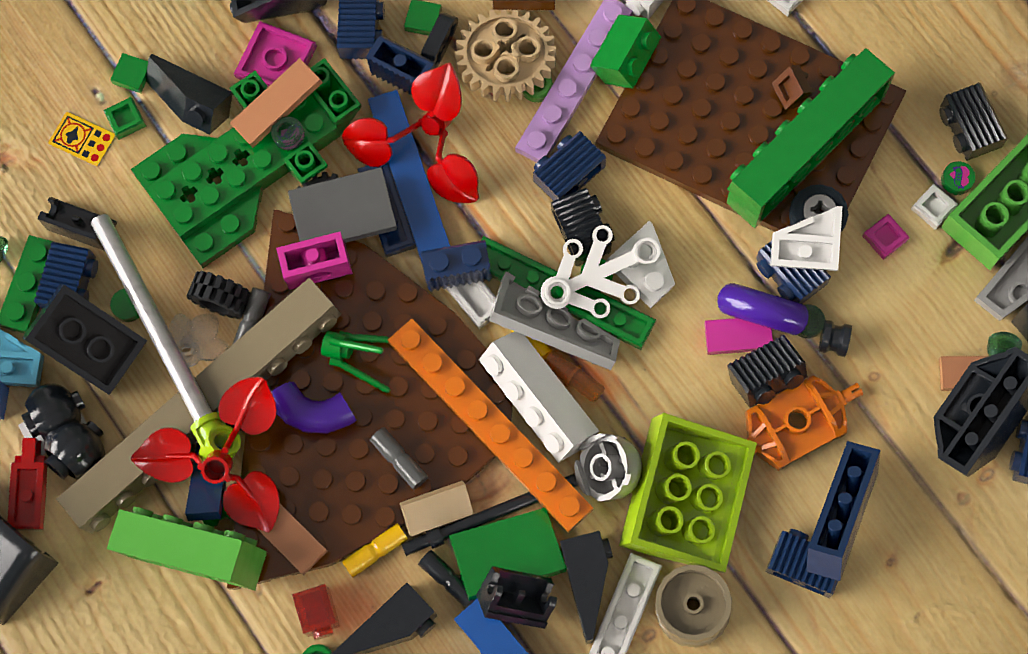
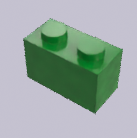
M618 15L590 67L605 84L633 89L662 37L647 18Z

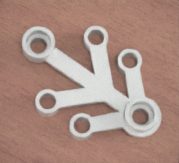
M598 226L592 233L593 244L582 273L569 279L575 258H578L583 252L581 242L577 239H570L563 245L564 256L557 275L548 278L542 284L541 298L547 306L554 309H560L571 304L590 311L596 318H604L610 312L608 301L605 299L593 300L575 291L589 286L619 297L624 304H635L640 298V292L636 286H624L605 279V277L637 262L641 264L655 262L660 255V246L652 238H643L635 243L632 251L599 265L606 244L612 240L613 233L608 226ZM600 229H604L608 233V239L604 242L599 241L596 236ZM569 243L578 245L579 251L576 255H570L567 252ZM643 245L651 248V255L648 258H644L640 254V248ZM554 286H559L563 290V295L559 299L551 296V289ZM628 288L635 291V298L632 301H627L624 298V292ZM598 302H602L606 306V311L602 315H598L594 311V306Z

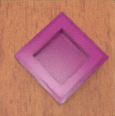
M889 214L862 235L883 260L910 238Z

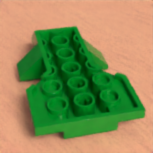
M325 58L310 68L323 83L254 148L234 127L219 138L181 134L130 169L202 268H205L255 233L259 202L262 200L264 189L287 173H290L303 185L328 167V164L318 152L342 135L362 106ZM253 71L229 89L244 110L268 86L258 73ZM298 126V128H301L299 130L301 133L300 137L295 140L294 145L291 147L284 146L278 139L282 137L281 131L289 130L286 135L289 138H282V141L286 142L297 130L294 127ZM245 158L248 164L241 166L239 160ZM219 176L222 182L216 185L213 179ZM193 194L196 200L189 203L187 197Z

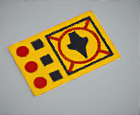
M66 112L48 144L94 166H98L115 134Z

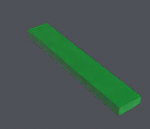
M485 236L481 239V241H486L492 278L500 282L505 272H508L515 276L513 282L525 289L530 285L541 292L542 284L548 278L557 275V271ZM554 286L551 289V296L555 299L561 298L563 295L562 288ZM588 286L575 291L593 300L605 299L610 304V312L604 318H596L590 311L568 304L565 307L569 309L568 312L572 317L578 320L586 319L617 339L642 350L656 323V319ZM602 302L596 303L594 311L598 315L604 314L606 311L605 304Z

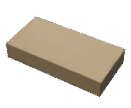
M463 481L400 502L410 536L474 514L467 488Z

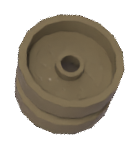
M691 564L676 568L664 577L657 589L655 608L659 626L669 639L681 646L700 647L711 644L723 634L729 623L732 598L728 585L713 570L705 566ZM696 600L700 602V607L697 610H690L687 607V602Z

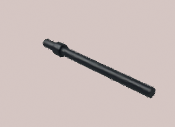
M575 473L564 477L574 488L579 486ZM527 492L444 527H436L425 531L426 534L402 543L405 555L408 556L430 546L432 549L444 545L445 540L450 539L449 535L482 526L536 504L539 501L530 492Z

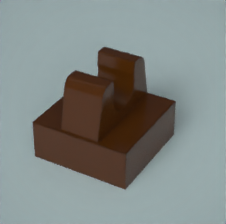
M800 65L789 66L772 82L785 110L795 109L801 102L816 92L815 87H810L806 79L809 77L808 73L802 71Z

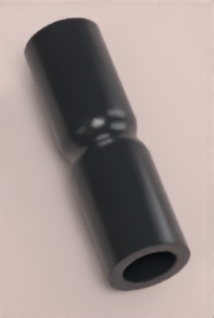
M428 551L419 561L418 565L437 583L443 585L446 591L465 608L476 600H468L461 576L455 574L454 570L434 551Z

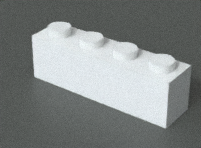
M514 331L493 341L480 357L479 361L486 371L495 380L506 397L512 402L558 463L580 451L579 448L586 439L598 434V428L525 335Z

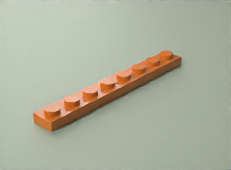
M410 319L388 339L389 344L568 533L593 511V507L413 319Z

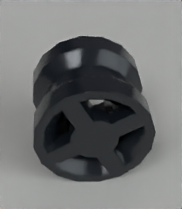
M825 320L818 351L823 353L834 351L838 356L845 357L851 338L852 325L844 324L838 326L834 325L830 320Z

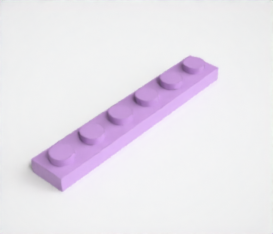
M603 0L515 147L517 153L536 163L545 155L549 157L597 76L590 67V64L617 16H633V11L626 7L624 3L618 0Z

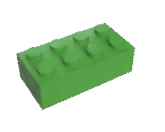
M1028 134L949 214L941 226L948 235L989 270L1028 232Z
M133 507L132 512L119 509L107 546L108 550L136 560L254 591L256 590L267 551L256 547L257 540L245 537L241 533L230 530L223 532L206 524L194 522V524L188 523L181 518L164 514L160 516L139 507Z

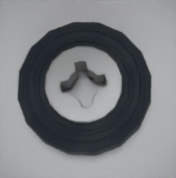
M821 184L810 185L799 191L792 200L789 210L790 225L792 226L812 216L821 214L820 208L823 212H826L834 207L842 206V232L849 215L847 203L843 196L832 187Z

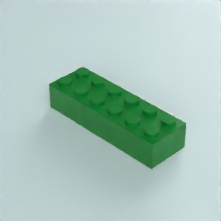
M867 48L857 56L854 53L851 54L842 64V71L836 77L829 76L820 86V93L814 99L807 98L798 108V115L792 121L785 120L776 130V137L769 144L766 141L763 142L753 153L754 159L747 166L741 164L730 177L732 182L727 188L729 194L726 203L752 227L756 228L885 98L895 72Z

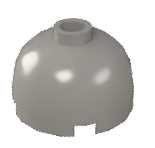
M600 433L590 436L581 444L579 450L583 451L580 455V460H575L574 469L576 481L584 494L592 496L598 501H612L626 497L637 487L642 475V460L636 447L625 437Z

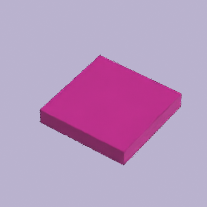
M259 21L234 72V76L242 80L253 71H256L269 87L299 58L308 66L317 48L316 42Z

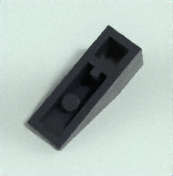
M154 54L149 56L146 82L182 122L210 135L229 118L233 95L231 91Z
M600 531L560 541L586 644L593 642L608 569L607 559L613 558L608 538L602 539Z
M406 583L331 654H367L412 640L417 635L422 638L436 625L433 620L437 617V614Z

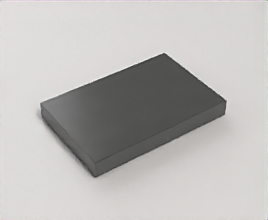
M382 167L288 191L300 242L341 232L344 242L347 243L397 230Z

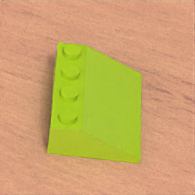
M666 413L652 418L641 458L643 466L641 479L632 493L619 546L649 556L688 565L705 566L713 571L726 573L757 443Z

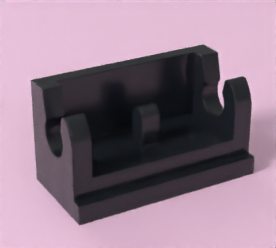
M54 197L48 198V203L51 204L49 213L41 211L37 218L48 231L105 251L91 225L92 220L99 216V214L65 203ZM111 219L114 227H116L117 221Z
M494 566L491 567L476 594L485 618L543 629L547 626V620L557 603V597L550 596L547 600L554 586L552 578Z

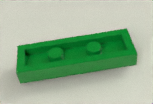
M31 235L28 236L0 311V327L25 334L36 319L40 307L34 302V298L36 297V291L44 272L45 261L47 260L51 243L54 241Z

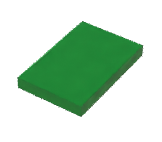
M545 508L449 535L469 601L477 599L476 594L492 566L543 577L562 574L567 569Z

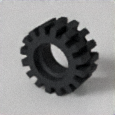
M197 271L186 297L192 303L200 305L199 307L209 309L210 312H217L222 316L226 315L229 318L240 319L251 292L247 288H243L241 284L234 283L231 279L227 280L223 276H216L210 272Z

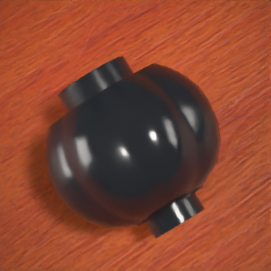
M54 383L45 384L30 393L25 402L28 412L21 416L32 437L35 438L41 435L45 441V437L49 432L69 422H81V410L86 408L78 391L71 393L61 385Z
M89 420L86 424L78 421L69 422L49 432L44 442V450L48 456L45 460L46 465L62 479L69 475L78 480L105 457V449L100 438L104 434L103 431Z

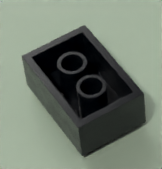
M64 284L58 286L22 337L108 395L112 393L147 342L146 339Z

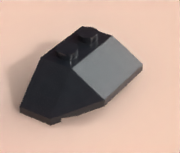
M1013 347L1006 350V352L994 354L970 363L933 417L938 458L969 477L996 458L1028 411L1027 353Z

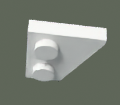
M842 206L834 207L831 210L774 232L772 234L770 266L837 271Z
M648 221L616 250L606 262L632 251L635 243L640 239L652 238L659 244L660 255L655 262L651 264L637 262L615 273L626 285L636 286L640 292V299L651 309L674 287L675 282L655 228ZM643 245L640 248L641 256L648 258L651 255V248Z

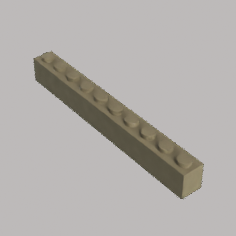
M310 278L303 282L195 377L212 412H219V402L223 394L233 384L249 377H263L268 380L271 376L280 374L287 367V362L296 354L305 352L312 345V340L321 332H327L336 324L337 318L342 314ZM180 393L175 394L56 498L80 529L89 533L102 530L110 523V517L119 509L130 506L135 501L136 495L143 488L149 487L158 481V479L144 473L131 461L133 453L153 432L161 428L173 427L184 432L191 440L192 445L198 442L190 428L194 420Z

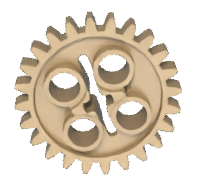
M490 9L489 18L478 14V24L469 21V31L461 30V40L456 41L457 51H455L457 71L462 73L464 83L470 82L472 92L481 88V97L483 98L491 92L493 93V101H497L500 95H504L506 102H509L511 94H516L517 98L522 100L523 91L526 90L530 95H534V85L543 88L544 78L551 79V69L556 66V47L554 46V36H549V27H541V18L538 17L530 21L529 11L521 17L518 10H513L512 14H507V10H501V15H496L495 11ZM502 34H509V36H506V37H503V36H500V35H502ZM524 52H532L533 54L525 55V54H523V53H524ZM488 54L486 57H480L479 55ZM503 72H511L512 74H510V75H503V74H501V73H503Z

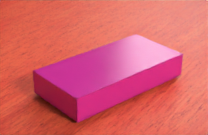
M742 319L706 320L704 322L707 355L752 352V350H757L758 347L773 341L771 328Z

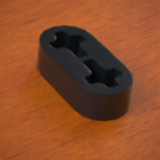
M442 12L437 18L420 54L435 62V68L439 66L458 25V18Z

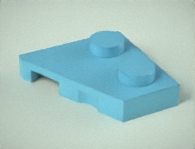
M0 329V381L8 386L38 388L41 382L44 356Z

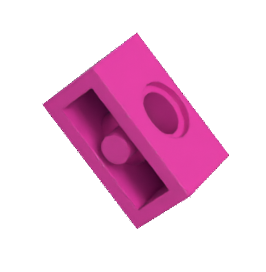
M341 232L276 248L283 278L290 290L298 288L308 278L314 283L353 274L346 244Z

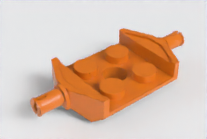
M812 375L805 379L797 388L786 389L778 393L769 403L764 405L758 404L748 409L745 413L747 440L757 443L754 454L780 471L789 463L838 437L845 436L847 433L845 406L848 402L863 396V391L859 389V384L855 383L840 392L839 390L835 391L824 380ZM794 412L803 414L806 418V426L801 429L792 427L788 422V416Z

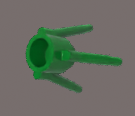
M333 331L326 332L321 346V354L330 358L329 365L340 367L385 393L390 392L388 386L343 361L344 358L349 359L351 357L353 349L378 354L384 352L382 347L354 341L388 343L389 337L352 334L344 331L339 333Z

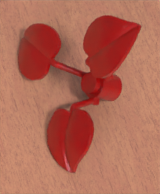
M451 62L425 71L414 80L411 87L413 100L421 110L427 111L416 123L392 137H388L386 125L375 118L358 119L344 130L342 140L351 154L367 166L379 167L386 164L392 156V148L389 143H394L417 128L422 127L426 134L440 137L435 157L438 163L431 165L427 170L428 181L432 189L444 199L456 203H472L479 199L478 174L471 161L459 154H449L444 159L442 157L445 138L448 136L446 128L460 113L462 107L461 88Z
M249 377L240 380L223 394L218 407L219 417L223 422L235 426L222 450L212 451L204 461L197 453H190L192 444L189 437L181 430L173 427H165L153 432L131 456V461L144 473L158 480L171 483L184 481L193 473V462L191 460L193 459L198 464L197 468L201 470V474L207 482L212 484H218L224 480L226 482H237L229 485L223 495V507L231 519L241 525L257 528L268 533L276 523L279 514L280 498L275 482L261 471H252L244 479L239 475L231 474L233 460L228 454L240 428L247 434L257 435L267 431L275 420L277 412L276 402L267 380L263 377Z

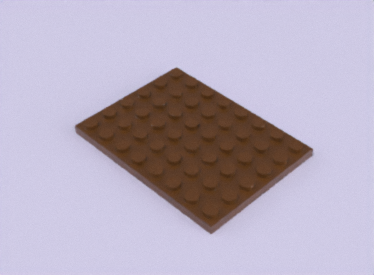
M672 0L656 29L662 38L634 88H624L600 132L595 146L738 214L726 203L729 194L727 188L732 182L730 179L732 173L741 164L747 166L754 159L752 155L755 150L765 141L769 144L776 137L775 132L778 127L787 119L792 121L798 115L797 110L803 103L801 102L795 109L785 110L772 82L789 66L800 65L802 71L807 72L809 75L806 79L810 87H815L816 92L810 97L814 99L820 93L819 88L829 76L836 77L842 71L841 66L844 62L708 0ZM890 84L885 98L759 225L774 232L791 226L789 219L791 202L799 191L810 185L821 184L834 188L843 196L847 203V208H849L905 96L906 90Z

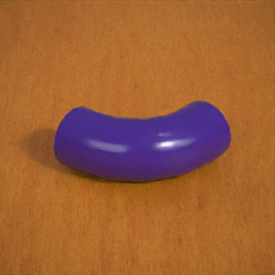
M736 283L725 285L718 295V308L722 313L787 334L797 335L805 329L808 323L809 315L806 306L789 299Z
M295 382L285 383L272 391L276 402L277 415L286 424L303 432L330 433L357 421L341 393L323 401H315L305 397Z

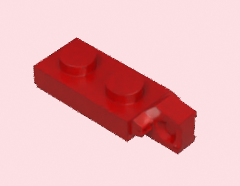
M23 438L22 455L15 456V461L11 462L7 521L17 530H44L48 466L45 463L47 456L41 455L42 441L37 438Z

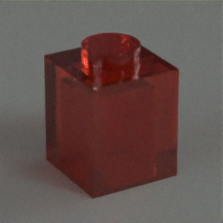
M326 584L292 594L304 635L307 637L313 636L314 640H319L333 635V629L341 627L330 589Z

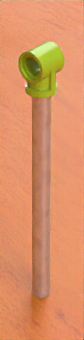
M107 214L99 215L92 220L91 225L194 420L190 428L200 445L199 457L204 461L212 451L221 450L217 446L223 448L233 428L227 426L220 419L219 412H212L110 217ZM237 434L228 451L232 460L241 447L239 434Z

